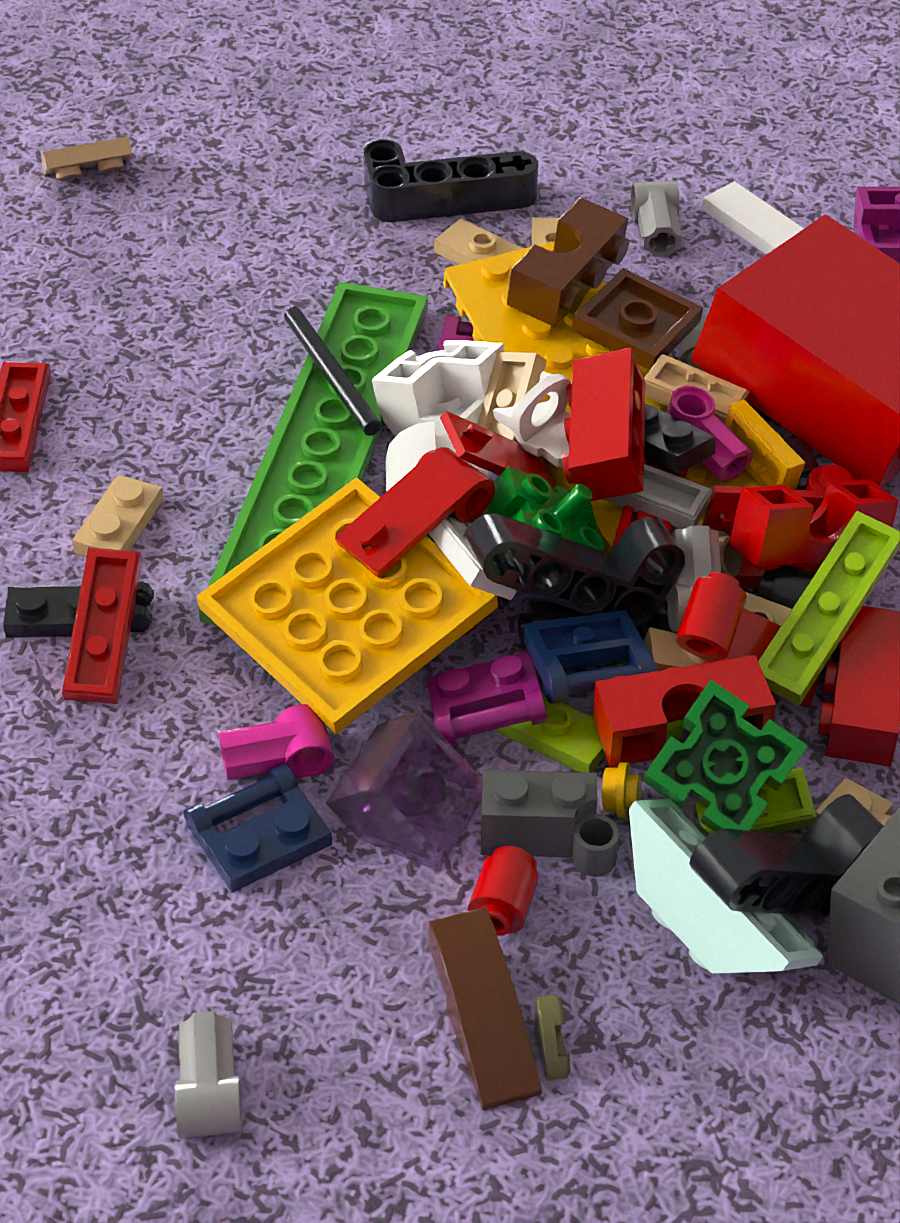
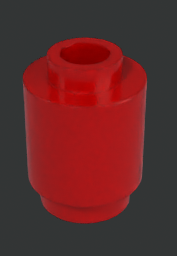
M501 846L495 849L493 854L488 856L483 862L468 905V911L487 907L497 936L518 932L525 924L539 881V875L536 870L537 862L534 857L521 848Z

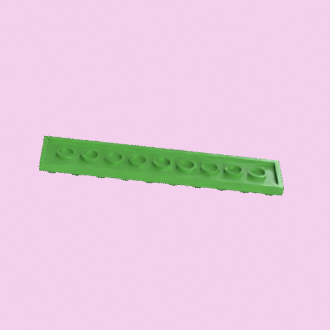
M339 282L317 333L382 424L381 429L375 435H365L308 353L208 587L357 477L360 481L363 480L384 425L382 415L377 406L372 379L398 357L413 350L428 311V296ZM199 609L200 622L217 625Z

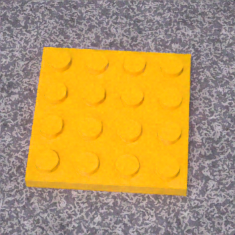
M357 477L196 596L199 609L302 704H308L324 725L335 735L498 608L497 595L469 586L438 545L427 536L380 578L336 543L335 537L380 498Z

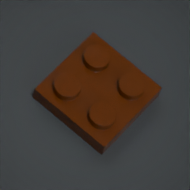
M623 268L574 315L571 330L611 351L631 348L637 363L650 370L661 354L668 356L700 323L703 307Z

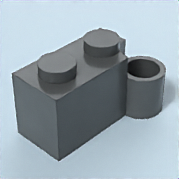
M483 770L480 855H492L494 850L501 846H514L536 857H571L575 868L588 876H603L611 872L617 860L619 829L612 819L596 814L597 773Z

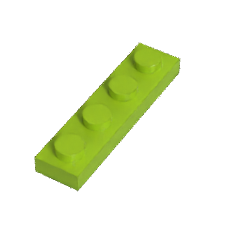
M859 511L855 512L758 661L770 691L797 705L801 704L900 548V531Z

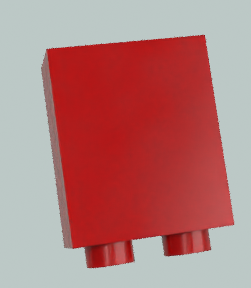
M825 214L718 287L690 361L711 375L749 390L747 401L795 436L804 440L809 446L830 461L848 470L857 480L870 479L882 488L900 472V264Z

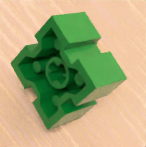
M510 466L495 480L493 499L480 517L488 514L503 515L606 552L603 538L594 530L597 527V523L592 511L593 506L589 502L592 499V493L585 485L577 484L571 490L556 485L552 490L550 484L540 475L535 473L528 474Z
M710 680L684 717L682 727L691 734L684 744L672 736L669 738L644 774V783L667 799L670 798L680 808L683 807L689 797L701 804L706 810L700 822L715 832L726 828L750 831L768 805V802L758 796L764 784L778 791L808 745L770 719L762 730H759L744 720L750 705L713 680Z

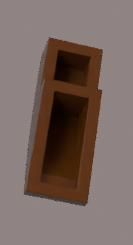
M487 907L429 921V949L446 994V1009L482 1110L542 1095V1088L523 1015Z

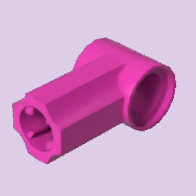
M696 386L678 387L672 393L666 413L713 435L715 438V454L701 461V463L718 480H722L725 484L738 478L740 473L750 465L754 452L713 414L715 407L714 399L707 391Z
M298 704L287 708L280 713L276 722L218 732L227 780L268 773L269 770L284 763L288 765L295 777L302 778L322 774L334 762V754L327 727L308 704Z

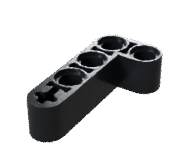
M378 139L369 142L364 147V187L371 213L380 221L400 222L521 209L531 206L537 200L538 160L527 152L514 151L406 163L400 144L395 141Z
M488 514L478 518L472 523L466 534V544L486 577L492 582L588 615L626 609L635 627L643 625L652 618L685 565V554L664 524L652 517L640 518L631 523L622 534L611 554L499 514Z
M845 794L831 802L803 836L727 828L720 829L710 834L696 847L691 855L689 865L698 877L732 911L824 916L830 913L831 889L884 825L854 796Z

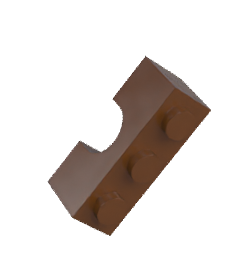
M580 197L558 220L553 251L535 244L511 269L507 305L556 327L568 313L574 314L578 310L584 295L591 288L596 289L600 286L606 271L613 264L618 265L621 263L629 247V239L625 238L629 218Z

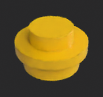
M620 762L618 768H605L602 784V803L604 812L616 813L618 818L628 819L629 809L633 802L641 800L642 782L640 774H632L629 762Z

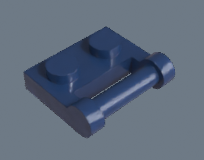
M626 609L524 624L523 641L543 681L544 694L550 704L566 702L569 695L594 692L595 681L607 680L616 676H631L657 671L654 660ZM626 661L628 663V665L587 670L565 674L564 672L566 670L599 665H611Z
M285 763L269 770L267 778L209 805L204 806L202 803H197L183 810L188 828L231 893L332 845L331 831L301 791L293 772ZM276 797H279L283 802L282 805L220 834L214 827Z

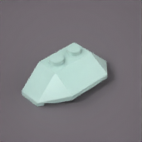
M670 798L637 800L633 802L629 809L636 891L651 907L654 918L661 925L672 930L688 947L691 958L699 966L709 970L711 973L785 971L816 966L820 962L823 955L814 946V942L805 928L791 914L732 911L690 868V858L696 847L710 833L701 825L689 820L675 802Z

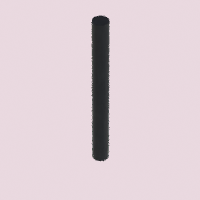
M299 307L289 308L284 314L285 321L362 431L367 436L378 433L382 426L381 422Z

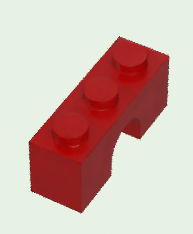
M870 479L827 482L821 505L813 513L814 506L785 484L742 487L729 545L747 558V562L751 566L762 570H775L778 568V565L800 564L809 567L818 566L825 560L856 511L893 527L899 500Z
M756 655L724 658L715 662L685 667H670L661 671L631 676H616L607 680L595 681L592 717L609 767H616L620 762L633 764L655 760L665 745L668 723L684 720L685 715L710 680H713L750 705L744 720L762 730L769 719L773 721L776 703Z

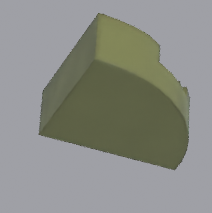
M557 994L536 997L534 1031L547 1081L568 1078V1074H570V1054L566 1053L561 1034V1025L566 1024L561 998H558Z

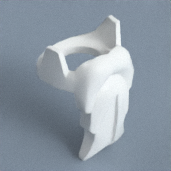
M543 372L540 375L539 383L528 391L513 407L495 408L493 410L494 418L512 431L525 451L537 457L543 456L556 467H563V454L569 453L564 420L567 417H571L565 411L568 402L566 386L571 382L562 374L552 375ZM546 394L550 396L549 401L538 404Z

